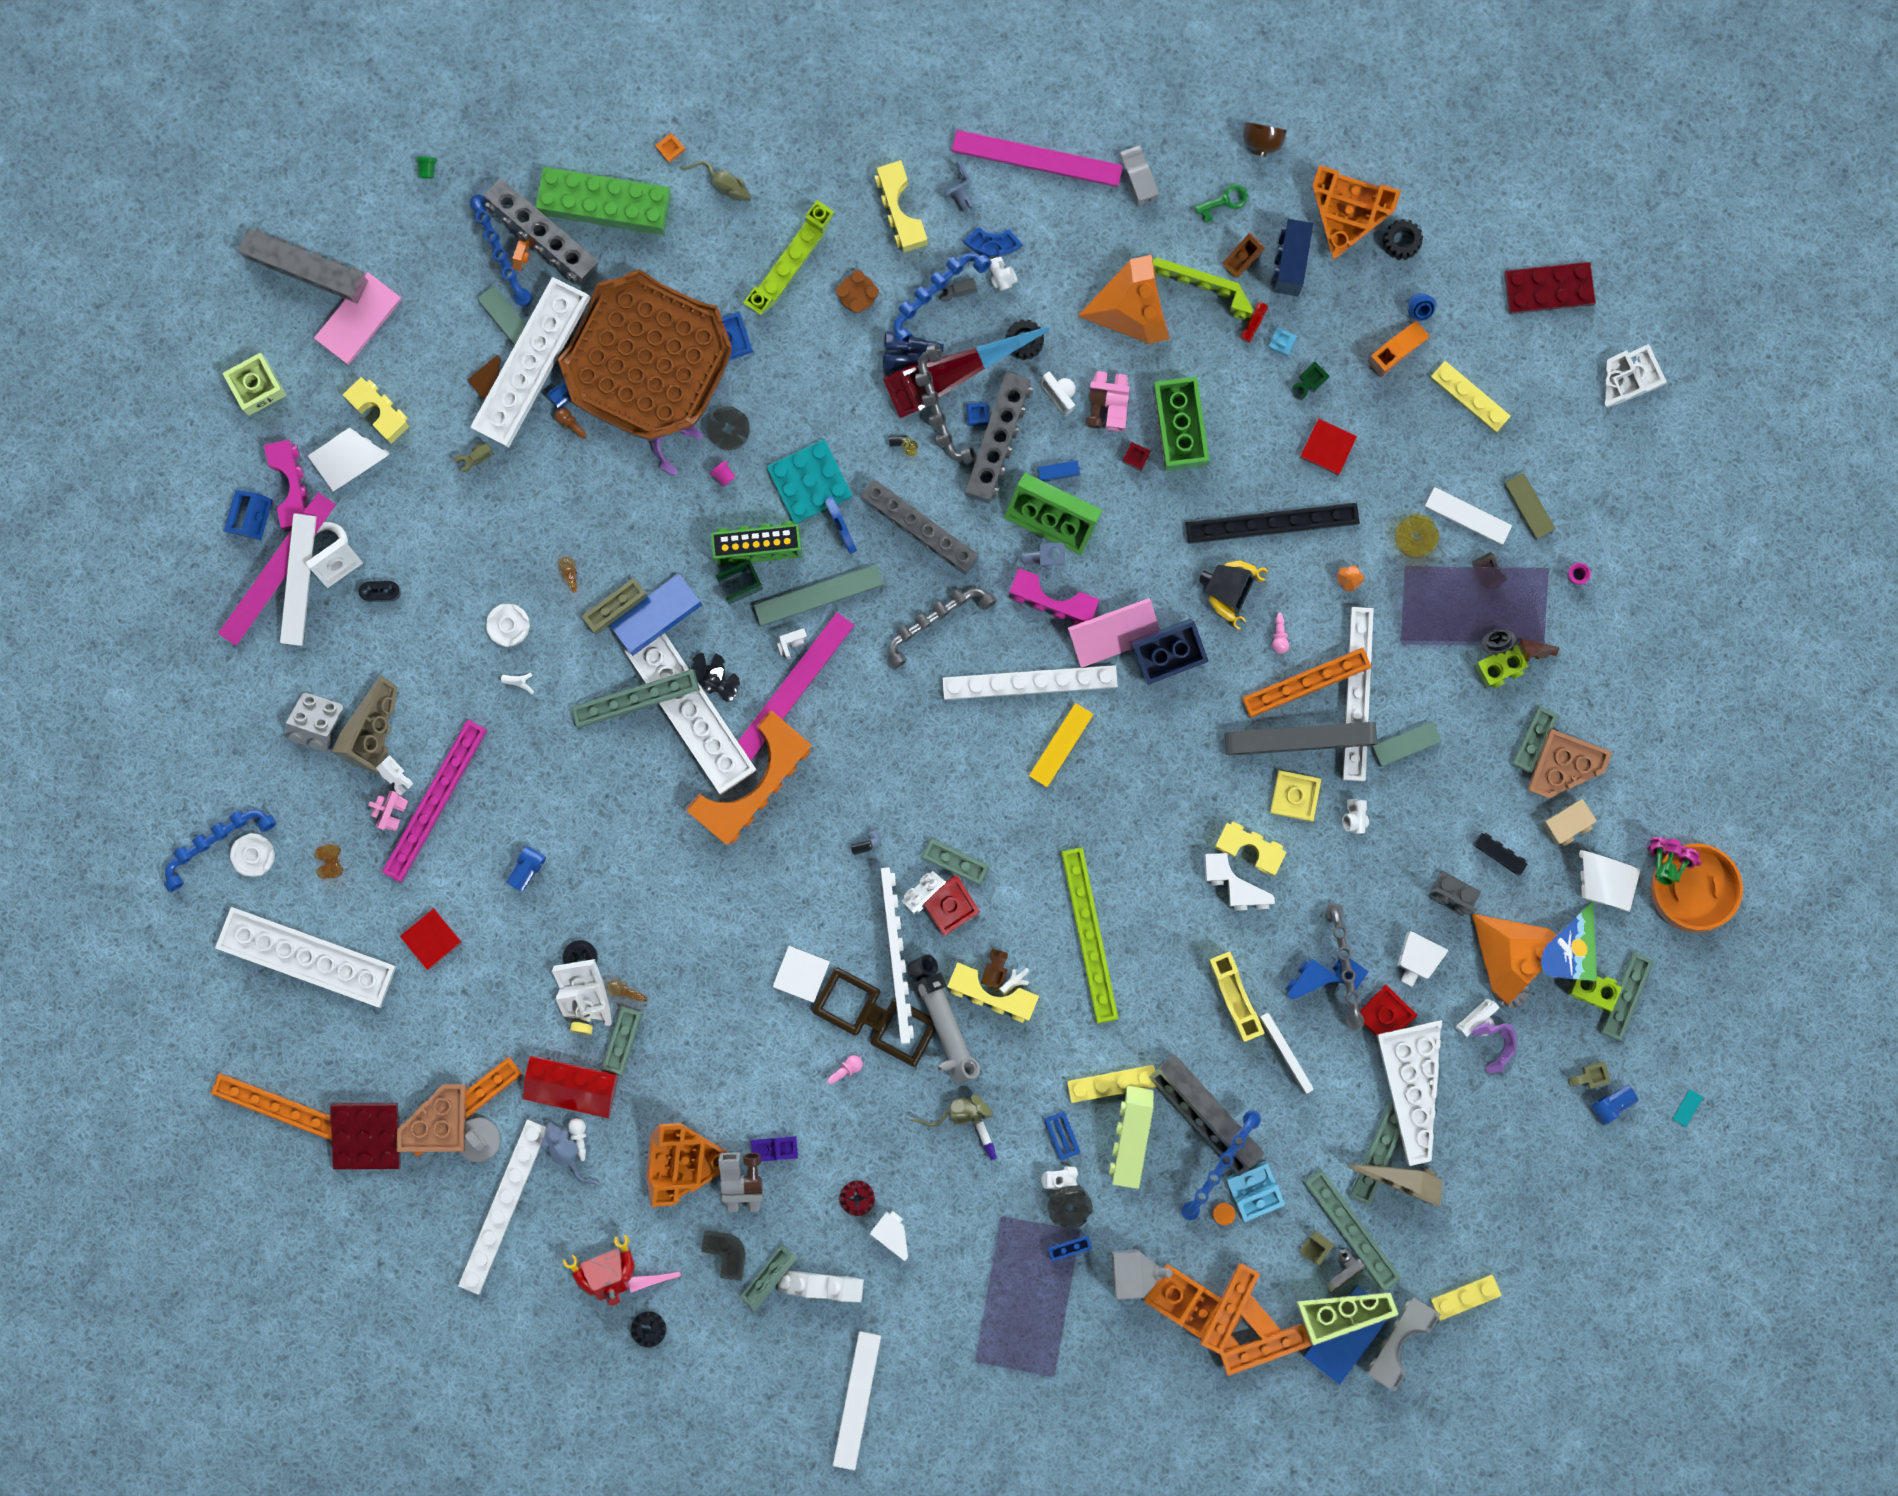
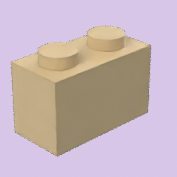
M1581 799L1541 824L1555 846L1561 843L1565 846L1575 840L1573 837L1575 834L1580 832L1583 835L1592 830V824L1597 821L1584 800Z

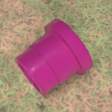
M726 460L709 473L723 487L736 477L727 466Z
M1575 563L1568 571V579L1572 584L1582 585L1591 576L1590 568L1584 563ZM1574 570L1582 573V580L1574 578Z

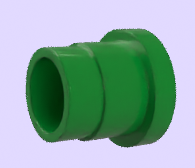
M416 157L418 178H434L437 158Z

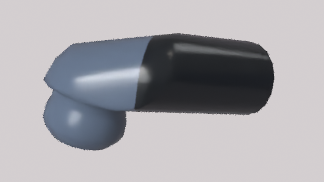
M879 831L869 832V840L851 845L852 853L854 855L865 853L880 844L882 837L879 836Z

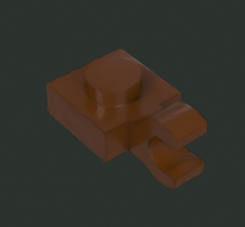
M996 949L991 950L990 960L992 964H986L981 984L998 990L1003 986L1008 970L1003 968L1008 958L1007 952Z

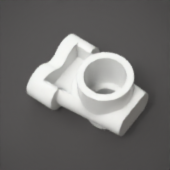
M1002 257L991 259L992 264L989 269L994 275L991 277L994 287L996 289L999 288L1000 291L1011 288V284L1017 282L1013 268L1011 266L1005 268Z
M1348 799L1347 810H1349V814H1345L1342 818L1343 828L1351 833H1365V828L1369 825V819L1366 815L1367 800Z
M1065 1167L1061 1171L1044 1172L1041 1178L1043 1188L1062 1190L1065 1194H1076L1077 1168Z

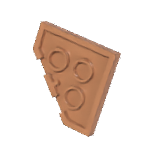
M1549 729L1527 791L1551 798L1562 791L1575 787L1588 779L1605 773L1612 752Z
M442 1084L397 1129V1152H464L466 1084Z

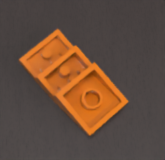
M1166 1264L1165 1268L1172 1270V1276L1159 1280L1143 1302L1202 1339L1221 1298L1169 1264ZM1240 1315V1317H1239V1319H1238V1321H1237V1323H1236V1325H1235V1327H1234L1232 1333L1234 1332V1330L1236 1329V1327H1237V1325L1239 1324L1240 1320L1242 1319V1316H1241V1315Z

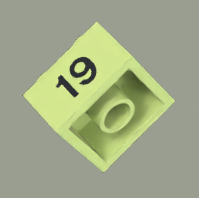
M262 353L223 373L239 405L248 416L287 396L268 360Z

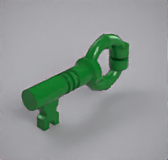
M1231 184L1225 189L1222 197L1195 206L1196 214L1202 213L1205 216L1204 221L1207 223L1208 219L1213 221L1210 215V210L1223 205L1231 209H1240L1249 197L1248 193H1246L1247 189L1241 185ZM1238 190L1239 194H1241V201L1239 203L1233 204L1230 202V197L1228 196L1230 191Z

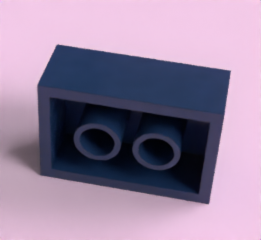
M1288 219L1286 225H1282L1277 242L1281 246H1278L1274 265L1278 266L1274 268L1270 284L1274 286V293L1299 297L1304 284L1314 223Z
M1187 619L1129 642L1143 681L1147 685L1209 662L1195 621L1192 619Z

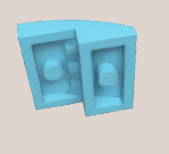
M1267 1161L1252 1166L1241 1176L1235 1173L1226 1177L1244 1222L1285 1205Z

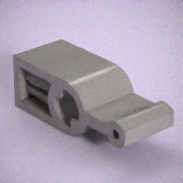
M1137 146L1120 152V157L1137 206L1158 200L1159 193L1141 147Z

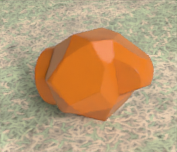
M1356 565L1340 568L1337 574L1338 584L1345 591H1354L1364 582V575Z

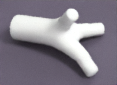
M531 673L524 676L502 675L501 683L516 685L527 690L531 695L534 694V691L525 683L528 678L532 677Z
M1026 968L1018 975H1016L1017 971L1015 969L1012 970L1010 980L999 988L1000 992L1006 995L1016 986L1028 985V981L1021 979L1029 972V969Z

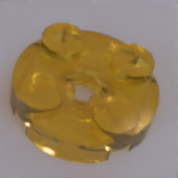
M1422 514L1411 515L1402 520L1396 528V546L1408 557H1426L1436 548L1439 542V531L1431 518ZM1416 531H1419L1423 539H1419L1416 542L1411 537V533L1415 534Z

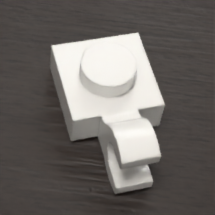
M390 755L376 767L384 779L390 784L394 782V789L399 795L406 791L401 784L405 785L408 789L413 785L412 781L402 774L404 770Z

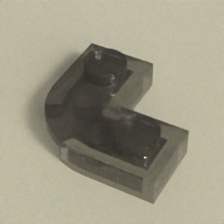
M705 1230L701 1252L723 1256L720 1278L742 1281L746 1260V1250L742 1241L730 1233Z

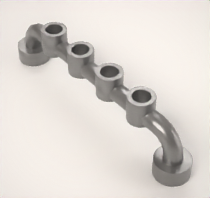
M937 343L927 346V351L922 353L919 358L918 369L920 373L916 374L915 378L919 387H925L927 394L922 396L925 407L931 406L933 415L929 416L930 424L933 428L938 427L940 435L936 436L937 445L939 448L945 447L948 456L952 460L964 462L966 465L973 464L977 458L972 446L963 448L961 453H957L953 447V437L948 432L946 416L941 411L939 395L934 390L932 374L928 371L926 365L929 359L931 362L942 360V351Z
M971 588L965 592L958 589L950 595L952 600L947 604L940 601L932 607L934 612L927 616L925 613L918 615L914 619L916 624L909 628L907 625L901 626L896 631L898 636L890 642L888 647V654L890 656L888 663L891 668L895 670L907 662L903 653H897V647L900 644L909 641L915 634L927 629L932 623L944 618L950 611L962 606L974 596L981 599L978 603L983 610L989 609L997 602L993 593L987 594L980 588Z
M1331 904L1327 907L1325 915L1329 921L1334 922L1333 936L1337 939L1339 949L1337 957L1341 961L1343 970L1341 979L1345 982L1347 992L1345 1000L1350 1008V1014L1346 1018V1025L1351 1030H1359L1364 1024V1018L1359 1013L1358 1001L1360 996L1355 991L1353 980L1356 975L1350 965L1351 950L1347 947L1345 938L1347 929L1343 926L1342 922L1344 911L1339 904ZM1342 929L1344 931V935H1337L1336 930ZM1342 950L1347 951V958H1343L1340 955ZM1350 972L1352 979L1347 980L1344 974ZM1354 994L1356 1001H1350L1349 995Z

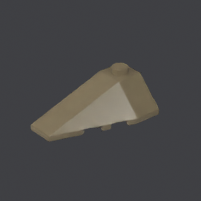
M382 676L378 677L340 732L331 753L347 763L379 773L376 767L385 760L388 752V747L385 746L386 734L391 733L388 720L389 714L394 712L398 688L396 685Z
M1351 1163L1347 1165V1168L1423 1202L1440 1207L1442 1180L1437 1178V1173L1424 1168L1421 1171L1410 1168Z

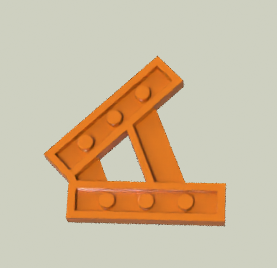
M1238 1263L1200 1341L1201 1345L1220 1354L1227 1376L1311 1346L1304 1324L1301 1323L1281 1331L1251 1295V1292L1260 1273L1241 1263ZM1240 1315L1258 1334L1260 1339L1243 1345L1237 1343L1231 1333Z

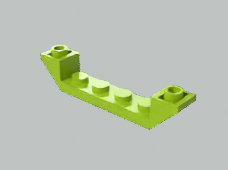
M818 200L815 201L805 215L804 225L759 287L755 286L743 302L745 306L761 316L776 303L824 236L835 213L832 209Z
M1153 259L1155 272H1157L1158 276L1177 278L1179 283L1186 285L1193 283L1204 291L1212 289L1218 291V294L1223 297L1234 296L1229 313H1232L1237 319H1250L1253 309L1239 283L1164 259Z

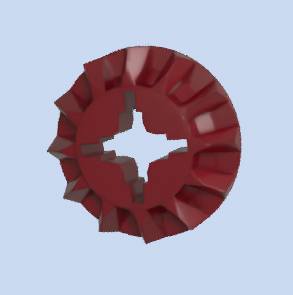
M856 1180L847 1183L843 1187L839 1200L842 1209L852 1216H862L867 1214L874 1206L875 1194L869 1184ZM856 1189H858L860 1196L867 1197V1199L860 1201L859 1208H857L855 1201L847 1199L855 1195Z

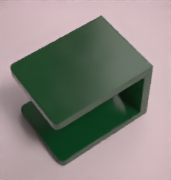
M750 559L715 575L719 583L748 569H751L755 577L756 584L726 597L729 605L763 590Z

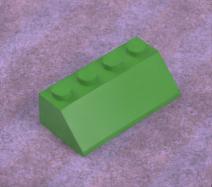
M1024 473L1015 489L1004 519L1054 543H1064L1066 549L1082 555L1103 510Z

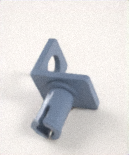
M959 160L955 165L964 182L948 190L943 196L946 198L950 195H955L964 212L968 210V207L970 209L975 204L966 191V186L970 185L972 181Z
M1046 543L1040 544V551H1023L1022 562L1024 565L1040 564V566L1052 570L1053 565L1065 564V544ZM1052 548H1057L1060 552L1056 560H1053Z

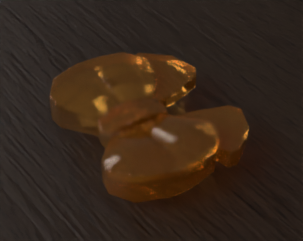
M327 844L315 850L314 858L325 860L326 864L316 869V873L320 878H337L342 875L344 870L339 864L338 856L341 853V848L338 845Z

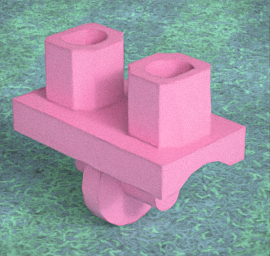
M389 791L384 806L382 804L385 798L382 796H378L376 803L369 801L368 806L373 807L371 816L377 818L381 810L376 828L397 830L400 820L390 816L392 809L404 812L408 803L407 800L398 796L399 793Z

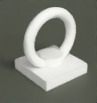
M324 522L317 533L333 531L337 534L339 540L307 561L306 564L321 582L329 588L363 564V562L348 545L345 530L336 523Z

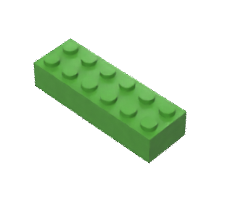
M543 167L536 208L547 217L665 235L672 193L670 187Z

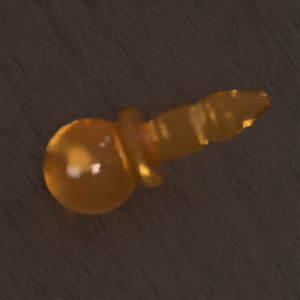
M566 556L560 559L558 567L562 572V576L567 579L569 588L572 592L576 593V563L573 558Z
M613 979L607 984V992L611 996H620L623 999L626 995L628 998L642 1002L648 1000L642 993L628 989V984L624 985L618 979Z

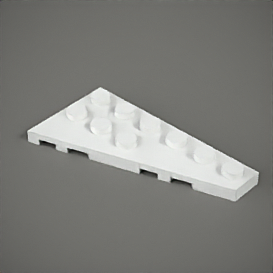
M1442 1020L1377 1035L1408 1166L1432 1160L1433 1122L1435 1119L1434 1109L1437 1094Z

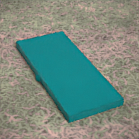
M1689 1089L1683 1102L1680 1103V1107L1673 1120L1687 1127L1703 1096Z

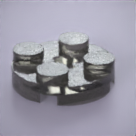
M730 406L717 409L707 423L709 439L719 449L735 450L740 448L747 442L750 434V424L747 416L740 410H737V408ZM727 423L735 426V429L730 434H727L726 431L723 432V428L726 427Z
M1080 1185L1062 1187L1057 1191H1053L1049 1196L1048 1213L1050 1219L1054 1224L1057 1223L1064 1229L1081 1227L1087 1222L1086 1219L1093 1212L1091 1198ZM1069 1204L1076 1205L1073 1206L1072 1211H1069L1065 1207Z

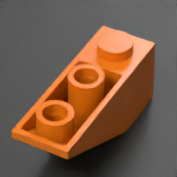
M1415 321L1373 353L1368 363L1382 378L1430 338V335Z

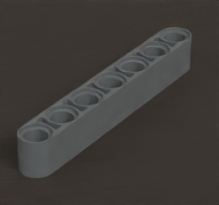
M1376 722L1224 733L1226 755L1377 745Z

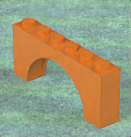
M771 710L756 726L765 738L768 747V764L759 784L744 797L729 802L712 801L698 794L685 810L726 845L729 843L733 844L739 838L741 828L743 826L748 827L755 818L753 814L757 809L761 811L769 802L768 796L772 792L774 794L778 792L783 785L781 781L785 776L790 777L797 769L796 763L800 759L804 760L811 752L809 748L812 744Z

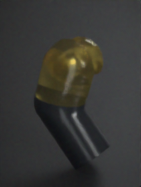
M889 436V447L902 446L906 449L908 456H915L918 453L917 442L909 436Z

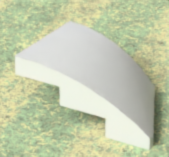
M1649 344L1631 353H1628L1626 350L1607 359L1606 407L1622 403L1667 384ZM1636 356L1635 364H1633L1631 357Z
M348 428L310 453L308 457L331 490L335 491L390 453L386 449L382 450L372 444V441L366 437H361L353 429Z
M1580 850L1579 857L1583 858L1584 871L1580 872L1582 898L1630 912L1640 869L1604 856Z
M595 960L553 967L552 973L560 988L556 1001L563 1016L579 1018L588 1022L591 1021V1018L605 1021L604 1025L610 1026L612 1021L609 1002Z

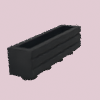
M1481 833L1473 846L1517 876H1520L1528 865L1526 860L1521 856L1517 857L1514 855L1515 852L1511 849L1502 847L1503 844L1501 842L1492 840L1489 834Z

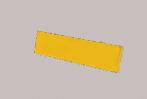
M1075 703L1029 777L1047 788L1094 714Z

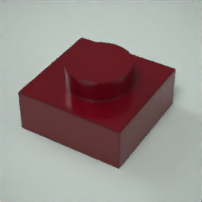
M1131 442L1122 463L1142 471L1151 450Z

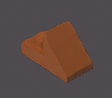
M1248 233L1222 264L1236 278H1239L1254 261L1261 257L1265 247L1251 233Z

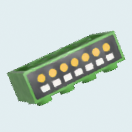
M1197 376L1154 382L1153 395L1164 471L1208 466L1209 454Z
M788 521L782 522L781 526L761 524L759 525L760 528L751 529V526L738 527V530L729 531L728 528L717 529L715 533H711L715 563L717 566L741 564L749 559L753 563L803 557L799 525Z

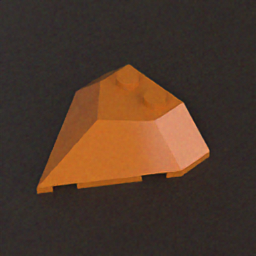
M1322 165L1318 166L1312 187L1333 260L1395 211L1401 190L1382 184L1380 186L1372 185L1340 175L1338 170Z
M1152 254L1130 259L1083 309L1078 317L1148 344L1169 340L1170 335L1166 318H1164Z
M1471 914L1473 923H1475L1485 969L1488 972L1491 991L1506 1005H1509L1542 970L1541 959L1543 951L1557 935L1548 928Z
M681 1123L659 1124L650 1134L646 1170L651 1207L673 1206L680 1201L679 1198L691 1191L693 1193L720 1175V1153L729 1152Z

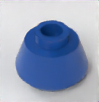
M1416 293L1409 299L1408 314L1413 320L1424 321L1434 314L1436 301L1432 296Z

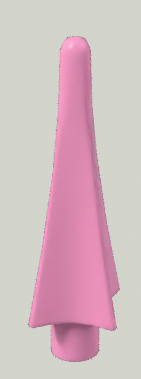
M681 1273L634 1276L628 1282L627 1290L630 1289V1293L659 1282L678 1278L681 1276Z

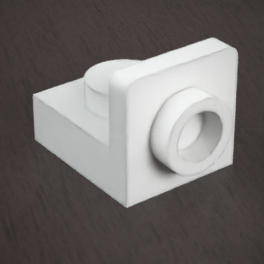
M804 628L780 636L781 642L777 643L781 656L786 655V658L790 659L791 655L787 646L792 645V648L805 644L804 640L808 638Z

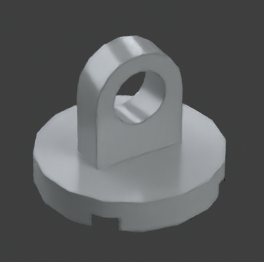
M474 1118L466 1122L464 1135L465 1151L460 1152V1154L473 1162L489 1160L500 1148L501 1136L497 1126L484 1118Z

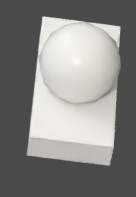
M1049 371L1043 375L1040 386L1063 416H1067L1075 407V404L1070 399L1075 394V384L1067 378L1060 379L1057 382Z
M1486 999L1456 1026L1457 1031L1467 1037L1481 1024L1489 1022L1491 1026H1495L1490 1016L1500 1007L1494 1001Z

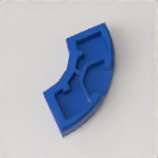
M978 227L963 240V243L968 248L986 256H1004L1023 247V244L1009 229L1002 233L992 234Z
M832 496L825 499L828 511L848 553L857 552L852 537Z

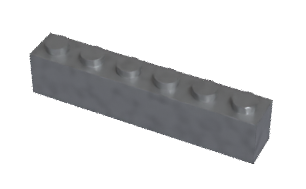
M249 228L247 229L238 248V252L243 258L358 304L368 283V280L363 275V271L355 267L351 269L346 268L342 262L335 259L332 262L326 260V257L314 251L313 254L306 252V249L298 244L291 246L287 244L286 240L278 236L275 239L271 238L263 230L256 229L254 231Z
M1173 1054L1149 1078L1221 1156L1223 1152L1228 1150L1232 1144L1233 1136L1240 1132L1242 1126L1232 1118L1229 1112L1221 1106L1213 1094L1201 1084L1199 1079L1191 1073L1184 1063ZM1249 1135L1246 1138L1244 1147L1238 1149L1234 1155L1233 1163L1230 1166L1238 1176L1249 1170L1264 1155L1262 1149ZM1236 1138L1235 1142L1237 1144H1242L1243 1140L1241 1138ZM1223 1157L1226 1163L1231 1161L1230 1157Z

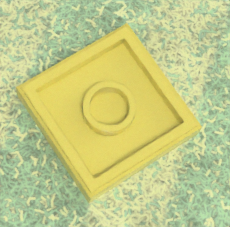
M1278 770L1270 814L1313 822L1321 779Z

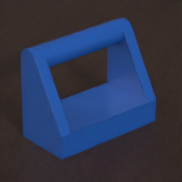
M235 490L224 532L261 541L273 499L259 493ZM242 497L249 498L250 501L242 529H235L234 525Z

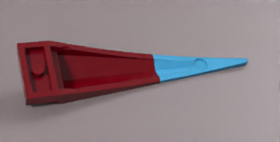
M1050 327L944 356L942 360L937 362L927 361L926 365L928 371L932 374L934 390L938 393L939 397L943 396L990 365L1050 330ZM918 364L903 368V370L883 378L900 418L925 407L922 396L927 394L925 387H919L915 378L916 374L920 373Z

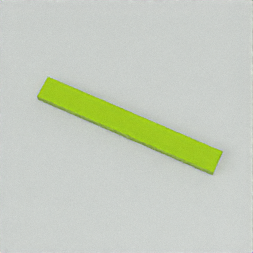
M1083 847L1061 851L1096 1022L1099 1024L1118 1020Z

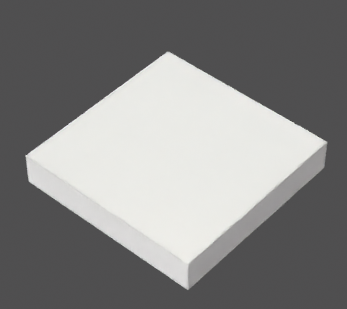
M789 946L773 987L814 1003L830 961Z

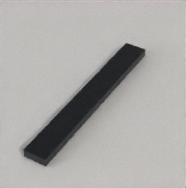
M1357 502L1185 522L1188 544L1360 524Z

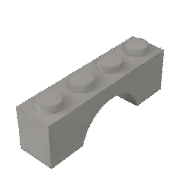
M1414 1297L1405 1304L1403 1316L1393 1324L1391 1329L1393 1333L1389 1339L1384 1340L1380 1347V1355L1377 1359L1372 1360L1368 1368L1370 1370L1369 1376L1395 1392L1407 1373L1400 1360V1351L1403 1343L1414 1334H1430L1441 1315Z

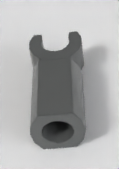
M970 278L955 282L952 286L947 285L944 289L940 290H948V294L941 297V300L947 302L953 296L960 297L977 292L975 279Z

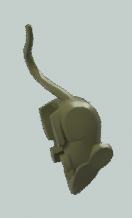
M697 161L692 165L679 167L685 170L700 164L706 165L710 176L713 178L712 186L717 192L722 195L726 194L733 201H750L752 199L740 176L735 178L731 173L723 169L715 173L711 164L706 161Z
M972 1095L971 1099H955L937 1122L927 1123L919 1119H910V1121L933 1127L942 1124L950 1115L954 1125H965L969 1121L979 1124L980 1118H991L993 1113L979 1095Z

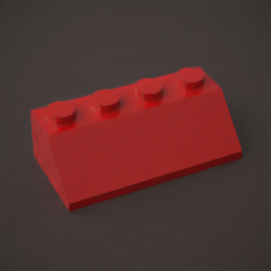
M530 1056L524 1079L523 1100L609 1118L619 1075Z

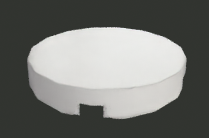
M501 604L495 607L487 618V633L498 645L505 647L516 646L523 642L528 635L530 629L529 618L525 611L517 605Z
M253 833L246 834L237 839L230 853V859L236 871L249 877L265 874L270 870L275 858V851L271 842L264 836Z

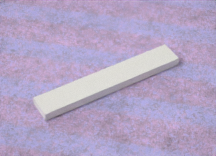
M293 514L280 643L303 645L311 569L306 562L312 559L317 516Z
M859 1331L833 1466L851 1470L856 1468L881 1335Z

